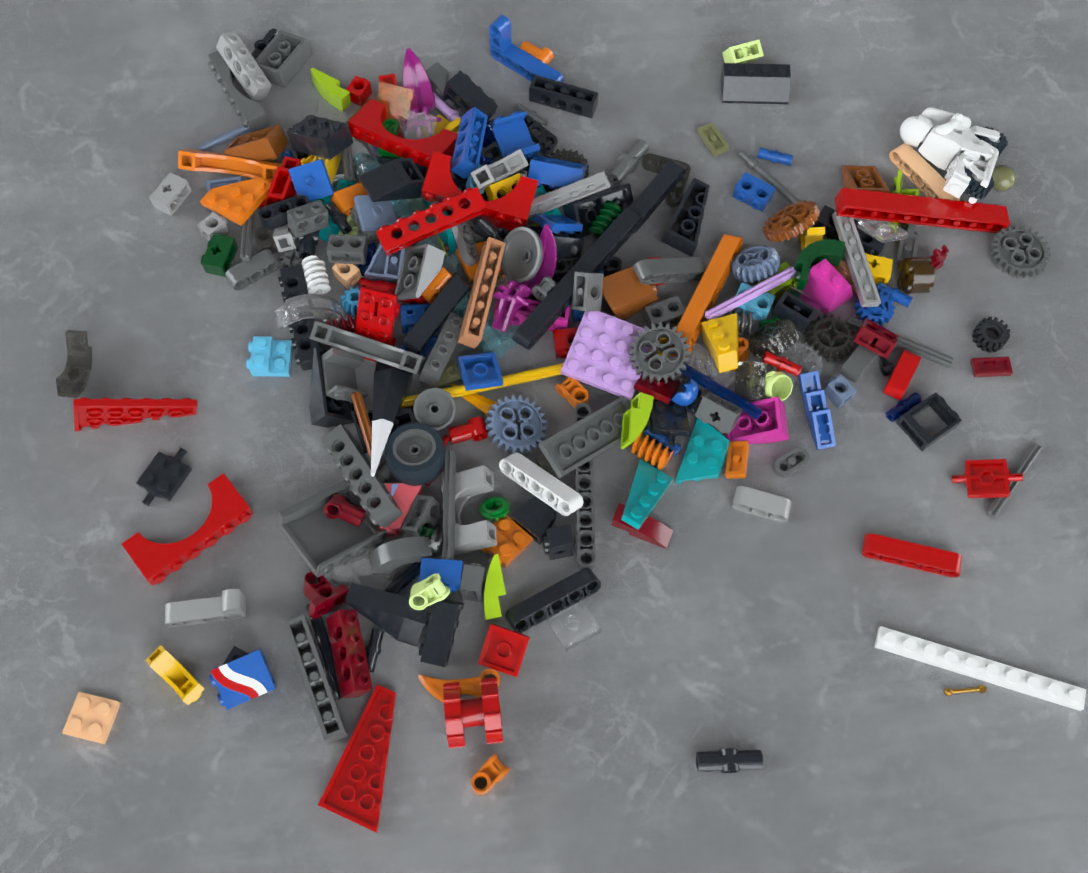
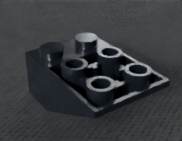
M412 158L394 159L359 176V180L372 202L421 198L422 187L425 181Z

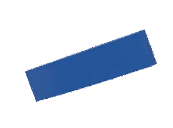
M814 370L800 373L798 379L802 399L816 448L820 450L836 446L831 411L827 408L824 389H821L819 372Z

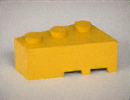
M737 313L701 322L703 341L719 373L738 368Z

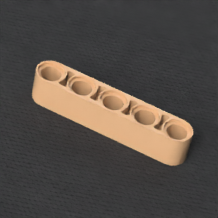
M903 143L889 153L891 161L902 170L926 197L960 201V197L957 198L943 190L946 180L910 145Z

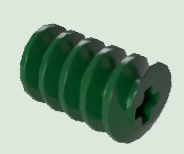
M606 200V203L603 204V209L599 211V215L595 217L596 221L592 222V227L588 231L599 239L623 210L616 203Z

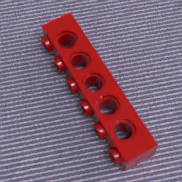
M472 187L467 188L462 194L449 196L446 201L440 204L439 202L433 203L424 211H415L412 216L399 218L390 226H381L376 231V234L386 256H389L486 213L487 206L478 187L474 189ZM466 202L469 204V207L461 208L460 204ZM445 210H451L453 212L450 216H446L443 214ZM429 217L436 219L434 223H428L426 220ZM413 224L419 226L416 231H412L409 228ZM395 232H401L402 236L400 238H394L393 234Z

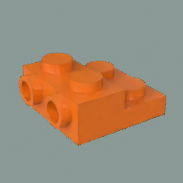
M506 515L505 518L500 517L493 524L496 526L497 545L480 549L483 553L488 552L492 558L493 555L498 554L500 565L505 568L533 541V538Z

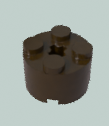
M910 257L900 260L898 262V269L900 271V278L897 280L898 289H902L905 294L929 293V288L933 287L935 283V268L930 265V262H933L930 257Z

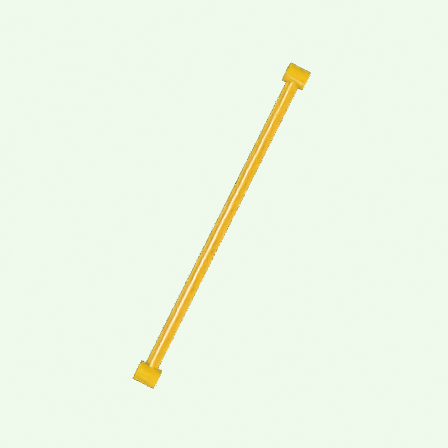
M667 338L659 339L661 344H666L669 341ZM656 351V354L662 356L663 352ZM564 363L502 376L503 386L465 391L463 384L444 388L443 390L448 392L452 398L558 376L562 375L560 372ZM418 394L406 396L400 409L413 407Z

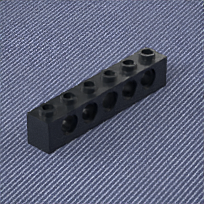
M300 264L280 269L281 276L278 277L280 287H284V291L281 294L284 303L287 302L288 306L284 308L287 318L290 317L291 320L288 323L289 331L294 334V338H291L293 349H297L298 353L294 354L297 365H301L302 370L306 371L312 369L314 348H321L320 342L309 339L315 319L303 268Z

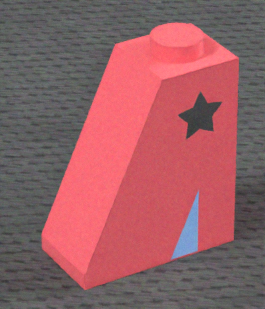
M384 483L403 512V515L388 527L383 528L380 526L381 532L383 530L387 531V537H396L401 534V528L416 495H423L422 485L411 486L404 483Z

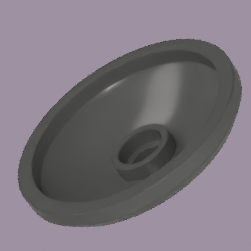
M518 227L513 229L503 241L506 245L501 268L509 280L524 283L532 279L538 272L542 262L543 249L541 240L534 230L527 227Z

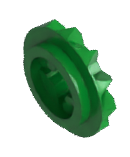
M490 497L480 504L479 512L483 519L488 518L489 521L496 519L498 521L500 517L505 518L506 514L510 513V502L504 497Z

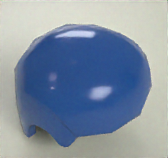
M692 378L685 385H682V393L676 392L673 395L672 402L680 406H688L694 402L699 388L697 382Z

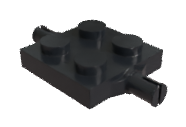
M653 399V406L649 417L651 433L667 436L668 445L675 446L677 444L676 436L688 437L690 434L686 406H680L672 401L666 404Z
M180 447L174 457L158 452L136 482L139 487L148 492L142 501L144 505L149 507L155 497L163 498L169 502L192 471L190 466L181 462L187 453L185 449Z

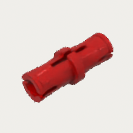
M766 351L762 358L763 363L776 367L778 371L783 370L795 377L799 375L802 368L801 365L788 361L786 357H779L769 351Z

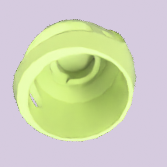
M769 371L761 377L759 382L760 392L767 399L778 396L783 401L789 397L793 388L791 379L783 372Z

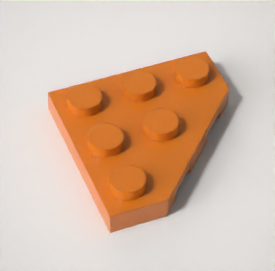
M258 177L212 188L200 200L202 206L242 226L267 198L271 183Z

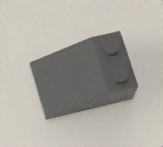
M430 244L406 248L395 291L397 301L420 297L440 272L444 263V251Z

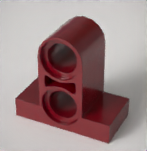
M312 571L308 572L304 579L303 593L310 601L309 616L315 620L345 604L349 588L345 584L334 588L323 575L316 577Z

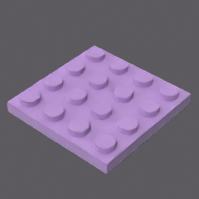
M585 311L560 374L619 397L623 396L631 401L635 391V383L641 374H636L638 368L632 369V365L635 362L629 361V358L632 357V355H629V350H632L630 343H636L633 340V336L640 337L638 330L644 333L645 329L600 311ZM645 346L642 348V351L649 353L651 347Z

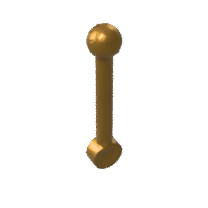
M981 684L974 688H945L944 694L951 696L955 693L977 691L985 693L987 687Z

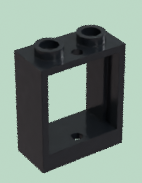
M935 392L903 414L898 420L897 425L921 451H924L954 430L962 420L959 418L958 413L947 405L945 399ZM929 406L947 425V427L932 437L913 418Z

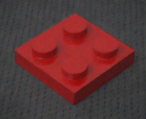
M491 623L478 664L517 678L530 636Z

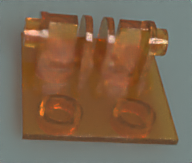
M380 82L377 101L386 104L387 119L392 118L398 122L405 123V120L409 118L414 90Z

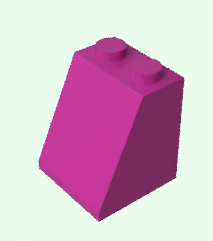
M826 259L811 268L804 290H802L808 298L822 305L819 310L825 316L853 298L850 284Z

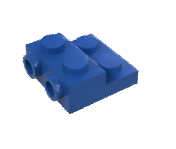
M495 352L458 357L457 367L461 381L464 383L465 391L503 386V378Z

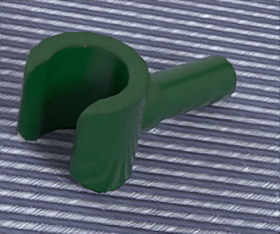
M422 526L419 536L431 539L434 529Z

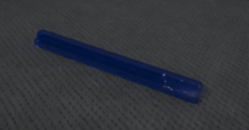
M684 364L686 371L680 369L681 374L689 379H694L697 384L742 408L743 412L751 417L758 419L761 416L762 409L690 365Z

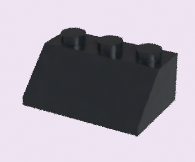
M534 225L523 226L534 230L540 238L543 230L542 227ZM564 231L552 233L556 243L557 258H581L584 239L576 232L570 234Z

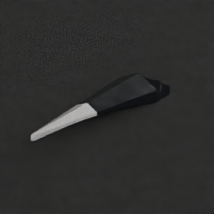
M378 361L374 372L372 477L376 473L389 434L413 379V373Z

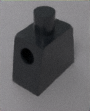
M535 496L511 515V520L540 545L543 541V536H546V529L551 528L554 524L557 513L552 507Z

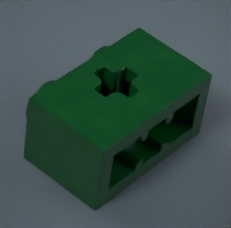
M213 234L212 239L208 241L206 253L201 257V265L206 273L226 277L225 273L230 269L238 250L235 239Z

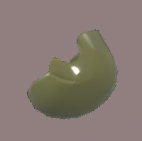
M999 165L994 168L991 176L993 177L992 181H995L993 188L997 191H1006L1012 188L1016 180L1014 170L1006 165Z

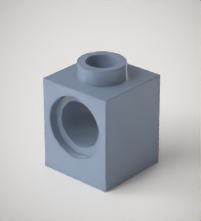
M842 374L837 378L832 377L827 381L824 390L825 395L838 409L849 402L857 392Z

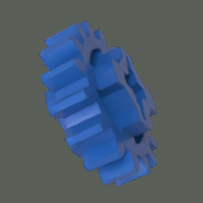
M884 290L880 291V293L878 292L881 304L876 307H861L857 297L854 309L857 310L855 315H861L859 320L867 318L883 326L884 322L888 323L895 313L896 306L892 305L894 300L888 299L890 294L884 295Z

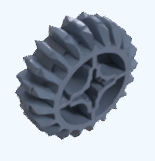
M757 245L756 247H750L742 252H738V255H735L734 259H732L731 271L739 282H745V284L751 282L753 284L757 281L766 280L777 273V270L780 268V258L775 248Z

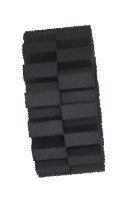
M992 317L983 318L973 330V342H978L976 346L978 348L982 346V351L987 349L989 353L992 350L997 352L1003 348L1010 338V329H1007L1008 325H1003L1004 321L1001 319L999 322L997 317L993 320ZM985 330L994 332L997 335V339L988 337Z

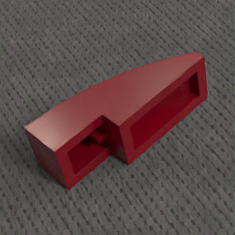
M618 504L612 519V526L630 532L629 535L665 549L667 548L673 532L672 529L648 516L640 529L637 530L621 520L625 505Z

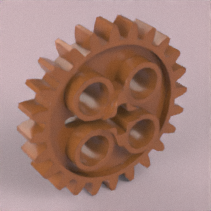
M805 200L802 203L799 201L797 204L792 203L790 206H785L783 210L779 209L778 213H774L773 217L768 218L769 221L765 222V226H763V233L767 240H770V242L775 241V243L779 240L781 242L785 239L790 240L793 236L796 238L797 234H803L804 230H809V226L814 225V221H817V217L820 216V211L815 202L812 203L811 200L809 202Z

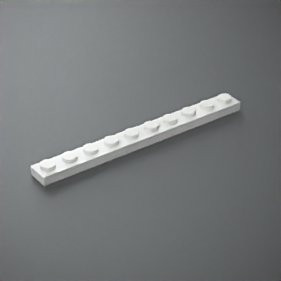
M882 626L878 628L875 648L1075 710H1084L1086 689Z

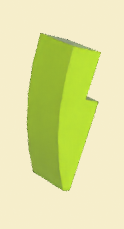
M312 67L310 69L312 83L316 90L329 104L344 112L351 105L350 92L340 87L339 80Z
M640 392L631 399L630 409L623 414L621 449L633 443L645 428L652 410L653 396Z
M498 554L493 555L485 580L484 612L486 620L502 617L498 596L506 595Z

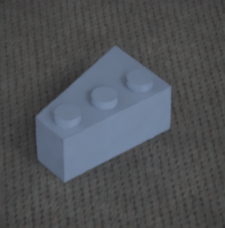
M395 232L393 234L394 238H400L402 236L401 232ZM380 244L364 274L365 277L397 283L406 248L386 256Z

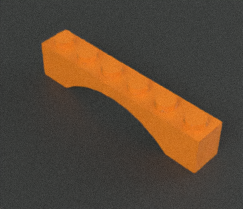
M189 148L178 151L179 169L227 173L253 179L260 177L272 183L277 167L282 165V163L259 161Z

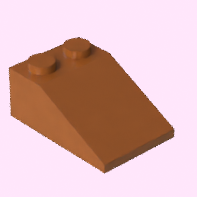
M278 124L239 136L223 151L228 155L259 161L267 159L272 161L279 157L278 154L285 150L289 142L281 125Z
M841 166L844 188L889 193V188L876 166Z

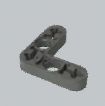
M470 221L463 222L451 229L462 260L468 266H473L479 261V255L474 242L480 243L487 239L474 229L476 223Z

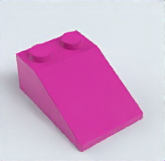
M777 396L739 405V407L743 408L735 428L729 434L726 433V438L730 442L748 441L749 444H767L788 440L785 404Z

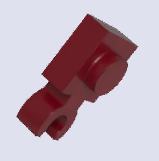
M943 245L940 250L936 248L933 251V255L930 256L933 261L930 262V265L935 270L944 265L943 262L949 252L946 245Z

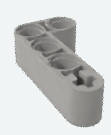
M239 589L223 590L222 596L165 604V626L167 627L238 620L246 617V596Z

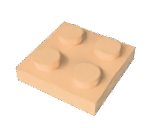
M78 692L62 734L105 745L121 703Z

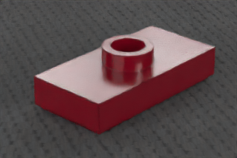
M1009 356L972 358L970 361L974 377L1011 376L1013 374Z

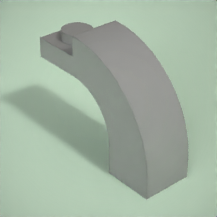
M519 149L493 164H486L471 172V175L479 190H482L509 178L516 172L529 166L523 152Z

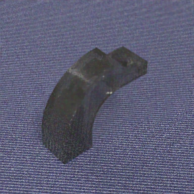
M67 330L65 332L67 363L63 373L56 378L57 394L59 397L77 398L84 391L88 383L92 367V346H88L87 331Z

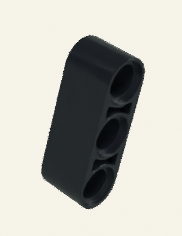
M298 195L262 207L258 212V216L263 228L272 230L288 224V210L310 202L307 196Z

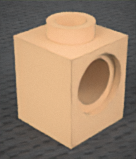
M335 263L332 267L334 277L348 290L359 283L362 278L360 270L354 264Z

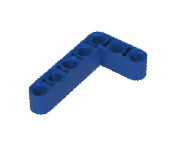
M500 15L489 26L490 53L496 61L531 82L534 75L564 82L560 72L512 44L511 22L506 16Z

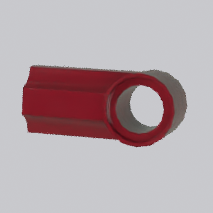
M340 494L333 495L323 510L328 518H340L357 527H360L366 515V510L348 503L346 498Z

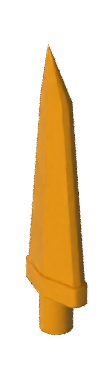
M477 393L461 396L485 415H487L489 410H492V405L496 404V401H492Z

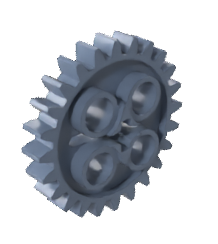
M511 395L510 400L507 396H504L503 402L498 399L496 404L492 405V410H489L487 413L489 417L486 418L485 422L489 424L486 425L485 429L491 430L487 436H493L494 438L491 443L498 442L497 448L499 449L503 446L504 453L510 449L511 454L515 453V451L522 454L523 450L528 454L530 448L535 450L537 445L542 442L541 439H544L546 436L544 433L547 431V427L544 425H546L547 420L542 419L545 413H539L541 407L535 408V401L531 404L528 403V397L523 401L521 395H519L518 399ZM520 413H525L528 418L522 417ZM502 414L508 415L510 419H505ZM523 431H529L531 435L527 436ZM505 432H510L513 437L506 436Z

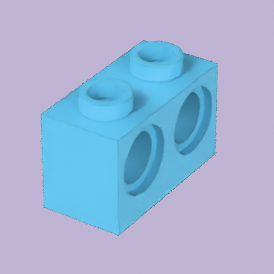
M741 283L736 295L748 290L752 286ZM765 292L735 309L738 310V313L744 310L745 315L751 311L755 320H766L776 296Z

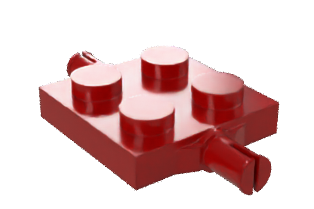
M1007 459L965 460L964 475H952V483H965L968 498L1010 497V482L1023 481V473L1010 474L1007 468Z

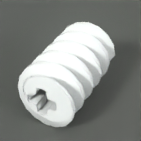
M313 255L304 258L301 264L308 294L310 296H320L328 293L331 287L327 279L325 262Z

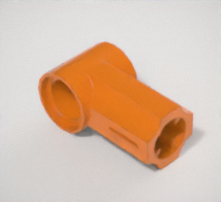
M524 41L521 44L520 49L547 65L554 58V54L549 48L543 47L541 49L528 41Z
M442 266L440 272L421 296L429 304H432L453 278V275Z

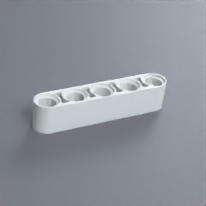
M515 452L499 462L500 470L504 475L562 515L568 516L583 506V498L579 493L520 453Z

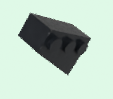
M461 70L446 83L441 97L443 101L448 100L453 103V108L456 110L460 108L466 113L473 107H476L488 116L487 121L495 114L498 108L494 99L489 98L483 89L471 81V78Z

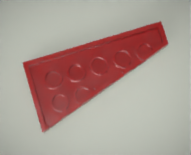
M81 397L73 399L75 431H82V427L87 426L97 429L103 424L119 426L143 422L142 419L152 418L155 421L160 420V417L166 415L172 418L196 415L197 399H151L147 397L141 399H131L128 397L121 399H110L108 397L89 399Z
M378 684L318 803V806L378 833L397 696L396 692Z

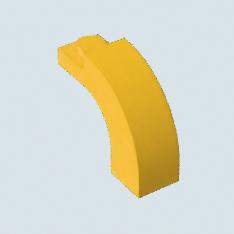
M162 645L145 659L148 665L176 691L187 705L195 702L201 696L205 688Z

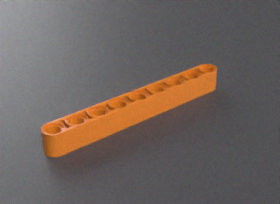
M729 234L723 235L677 326L676 333L682 331L683 335L681 338L687 337L685 344H690V349L686 351H692L702 330L701 322L707 320L704 316L705 312L713 308L731 271L732 259L742 249V237ZM669 354L670 356L678 357L676 354Z

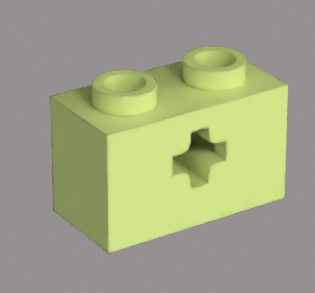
M760 40L729 47L722 53L725 63L747 64L757 61L764 56Z

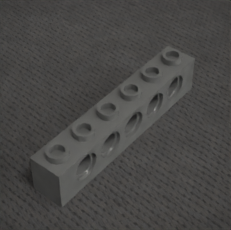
M340 424L322 438L326 443L325 449L327 452L335 457L334 463L339 469L342 468V476L348 483L352 484L351 490L357 497L361 498V506L370 512L369 518L373 524H379L386 528L403 515L402 510L377 472L373 477L371 476V463L349 430Z
M303 614L284 622L324 740L331 744L349 736L308 619Z

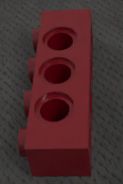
M339 609L327 617L326 622L341 699L357 698L373 690L357 610Z

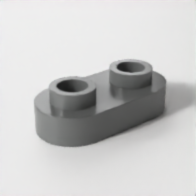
M796 447L778 458L773 467L776 475L788 477L804 467L809 461L808 451L802 447ZM795 457H799L801 461H797ZM783 466L786 468V470L783 471L780 469V467Z

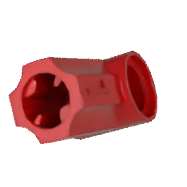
M474 417L468 420L467 423L449 427L448 431L452 445L469 440L482 441L486 439L488 431L485 429L484 418Z

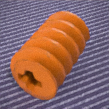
M641 432L631 445V453L636 454L638 452V458L644 457L645 462L651 460L652 466L658 464V470L663 469L671 459L674 450L669 454L668 446L662 450L661 442L655 446L656 439L649 442V435L647 434L642 438Z

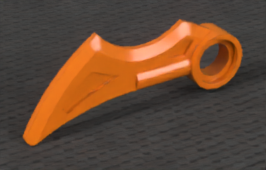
M494 669L484 670L480 677L463 679H438L418 675L423 686L442 703H444V683L460 682L462 695L470 694L478 698L482 697L481 679H484L487 675L493 674L497 677L498 687L501 683L500 675Z

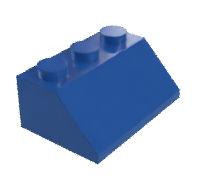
M536 155L531 159L528 178L538 180L537 186L546 184L549 185V188L559 189V187L584 179L587 165Z

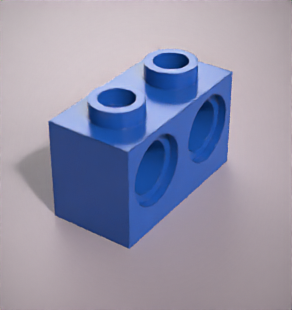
M745 172L736 184L732 197L748 204L753 209L763 212L773 198L776 187Z

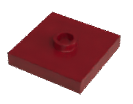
M642 373L635 383L634 389L668 404L681 382L678 380L673 381L669 377L667 383L663 379H661L660 384H657V379L650 383V377L643 380Z

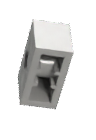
M170 172L157 189L151 193L149 198L154 208L172 216L192 190L187 180Z

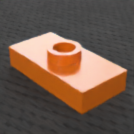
M748 441L730 442L725 470L727 479L746 478L749 454Z

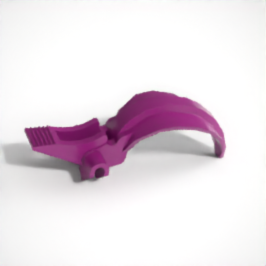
M408 48L406 49L403 64V93L407 112L413 116L406 119L405 124L407 131L417 130L418 139H422L421 127L427 126L429 137L433 136L431 123L441 122V118L430 116V111H433L435 107L433 88L419 58Z
M544 225L540 235L543 257L540 268L535 276L524 283H517L511 280L506 287L503 285L497 287V292L493 294L494 298L501 301L492 328L506 333L519 308L523 305L529 306V303L524 299L532 294L533 287L539 285L545 276L552 279L556 267L557 252L555 239L549 225ZM510 305L509 310H508V313H507V316L504 317V316H503V315H504V312L506 311L507 307Z

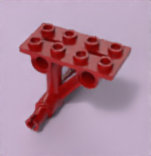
M362 277L359 281L361 285H359L360 293L355 334L395 347L396 339L392 336L393 326L400 310V303L397 302V295H395L397 283L384 280L373 281ZM421 295L415 299L398 300L408 304L413 302L419 304L428 303ZM363 357V359L377 362L375 360Z

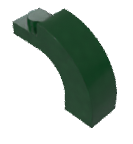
M826 239L806 246L800 252L794 265V269L797 271L795 281L798 282L797 289L804 290L810 268L822 260L826 259L832 266L838 267L843 257L845 242Z

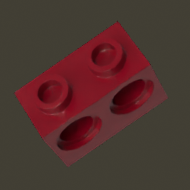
M865 318L856 332L853 341L887 359L896 346L899 335Z

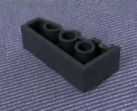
M696 178L692 180L667 226L661 242L690 257L693 256L698 245L710 185Z

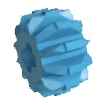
M359 285L356 289L350 287V291L344 290V295L340 298L342 309L345 310L347 315L352 314L353 317L358 311Z

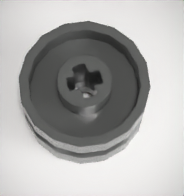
M433 387L425 389L418 394L414 401L413 411L418 423L431 426L435 430H440L452 422L455 417L456 406L454 399L448 392ZM433 405L438 407L437 412L431 411Z

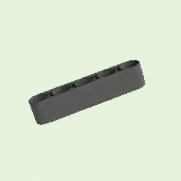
M700 257L640 260L633 266V270L641 284L699 281L702 279L706 267Z

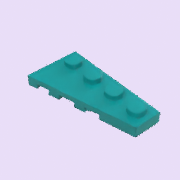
M640 459L621 520L639 530L674 478Z

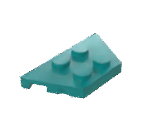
M700 418L696 420L675 480L676 484H682L683 481L694 480L695 482L705 478H719L730 441L711 425L703 423Z

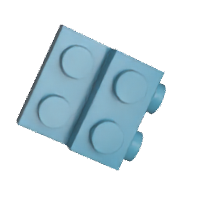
M253 336V342H249L248 345L251 358H247L246 367L250 370L252 376L290 377L293 351L292 341L273 340L272 337Z

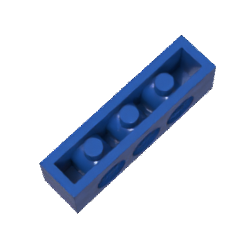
M473 107L461 116L451 170L463 179L470 176L471 172L479 167L488 118L486 114L476 107Z

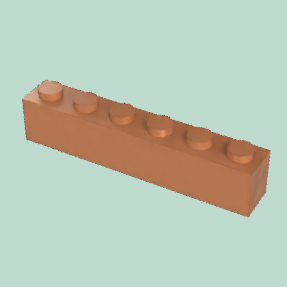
M488 237L482 246L457 343L474 349L482 340L506 245L502 241Z

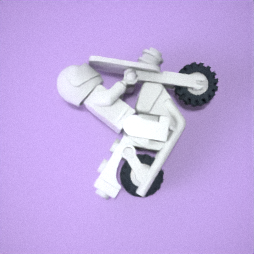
M927 108L919 116H911L904 120L900 127V136L904 143L915 147L921 145L919 152L927 161H931L938 168L946 169L944 191L957 198L963 192L966 195L970 194L969 203L974 204L978 198L983 199L988 195L995 181H992L993 177L991 176L997 158L1008 145V140H1006V136L1003 137V133H999V130H994V128L987 126H973L969 128L971 126L969 117L936 108Z

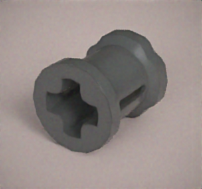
M545 276L539 285L533 287L532 293L535 298L543 301L556 284L550 277Z

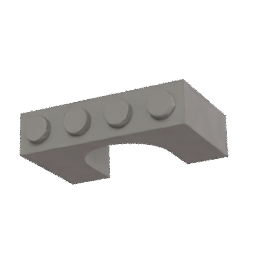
M484 465L456 473L454 556L497 545L496 526L484 520L469 525H462L460 520L462 507L467 500L475 495L494 490L493 472ZM442 477V480H443V485L441 486L442 493H443V491H444V477Z

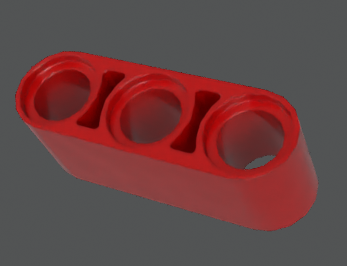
M904 349L882 393L900 401L922 357Z

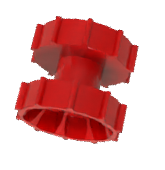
M497 677L481 679L482 697L462 699L460 682L444 683L443 701L449 749L465 747V728L485 726L487 744L503 742Z

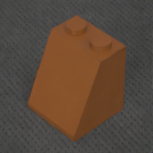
M633 266L603 278L602 294L618 319L625 321L644 309L648 304L658 300L655 294L658 290L655 285L641 284L633 270Z

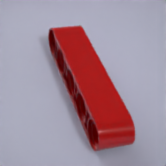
M873 533L864 535L862 555L864 557L947 577L960 576L962 555Z

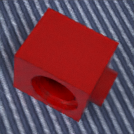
M355 76L345 89L350 92V101L361 107L372 94L370 81Z

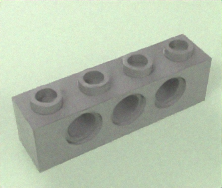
M236 31L221 34L216 48L249 98L253 101L266 98L272 85Z

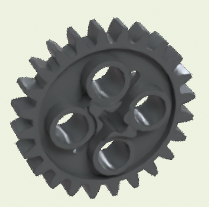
M1017 225L1013 229L1008 226L1006 230L1002 229L1000 233L998 232L992 240L990 247L992 252L990 255L995 256L992 260L993 262H999L996 267H1003L1002 272L1008 270L1009 276L1015 273V277L1018 278L1021 274L1025 279L1027 275L1033 277L1034 274L1038 275L1050 261L1048 260L1051 256L1048 253L1050 248L1045 247L1048 242H1042L1041 240L1044 237H1038V232L1031 233L1032 228H1029L1027 231L1024 226L1021 229Z
M661 322L658 327H655L654 323H652V329L644 326V333L638 330L640 337L633 336V340L636 343H630L632 350H629V355H632V357L629 358V361L635 362L632 365V369L638 368L636 374L640 375L643 373V380L650 377V383L654 379H657V384H660L661 379L667 383L669 377L674 381L675 374L681 376L680 369L686 371L684 364H689L690 361L686 358L691 356V352L686 351L690 349V344H685L687 337L681 338L683 332L676 333L677 327L675 326L671 330L669 329V324L665 328L662 327ZM660 338H667L669 340L666 344L659 343ZM649 346L652 350L649 353H644L642 348ZM656 351L663 352V355L656 354ZM669 354H676L678 356L676 360H669L667 358ZM658 362L661 366L658 369H653L651 364Z

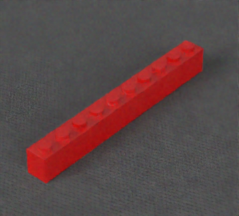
M841 188L835 197L836 214L842 217L1000 233L1002 229H1006L1010 225L1007 206L997 204H983L980 202L971 204L966 201Z

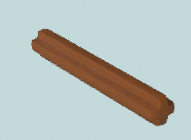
M357 391L352 393L351 397L365 444L371 457L372 427L362 394Z

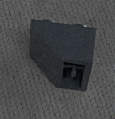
M789 287L771 315L799 332L804 333L822 305Z

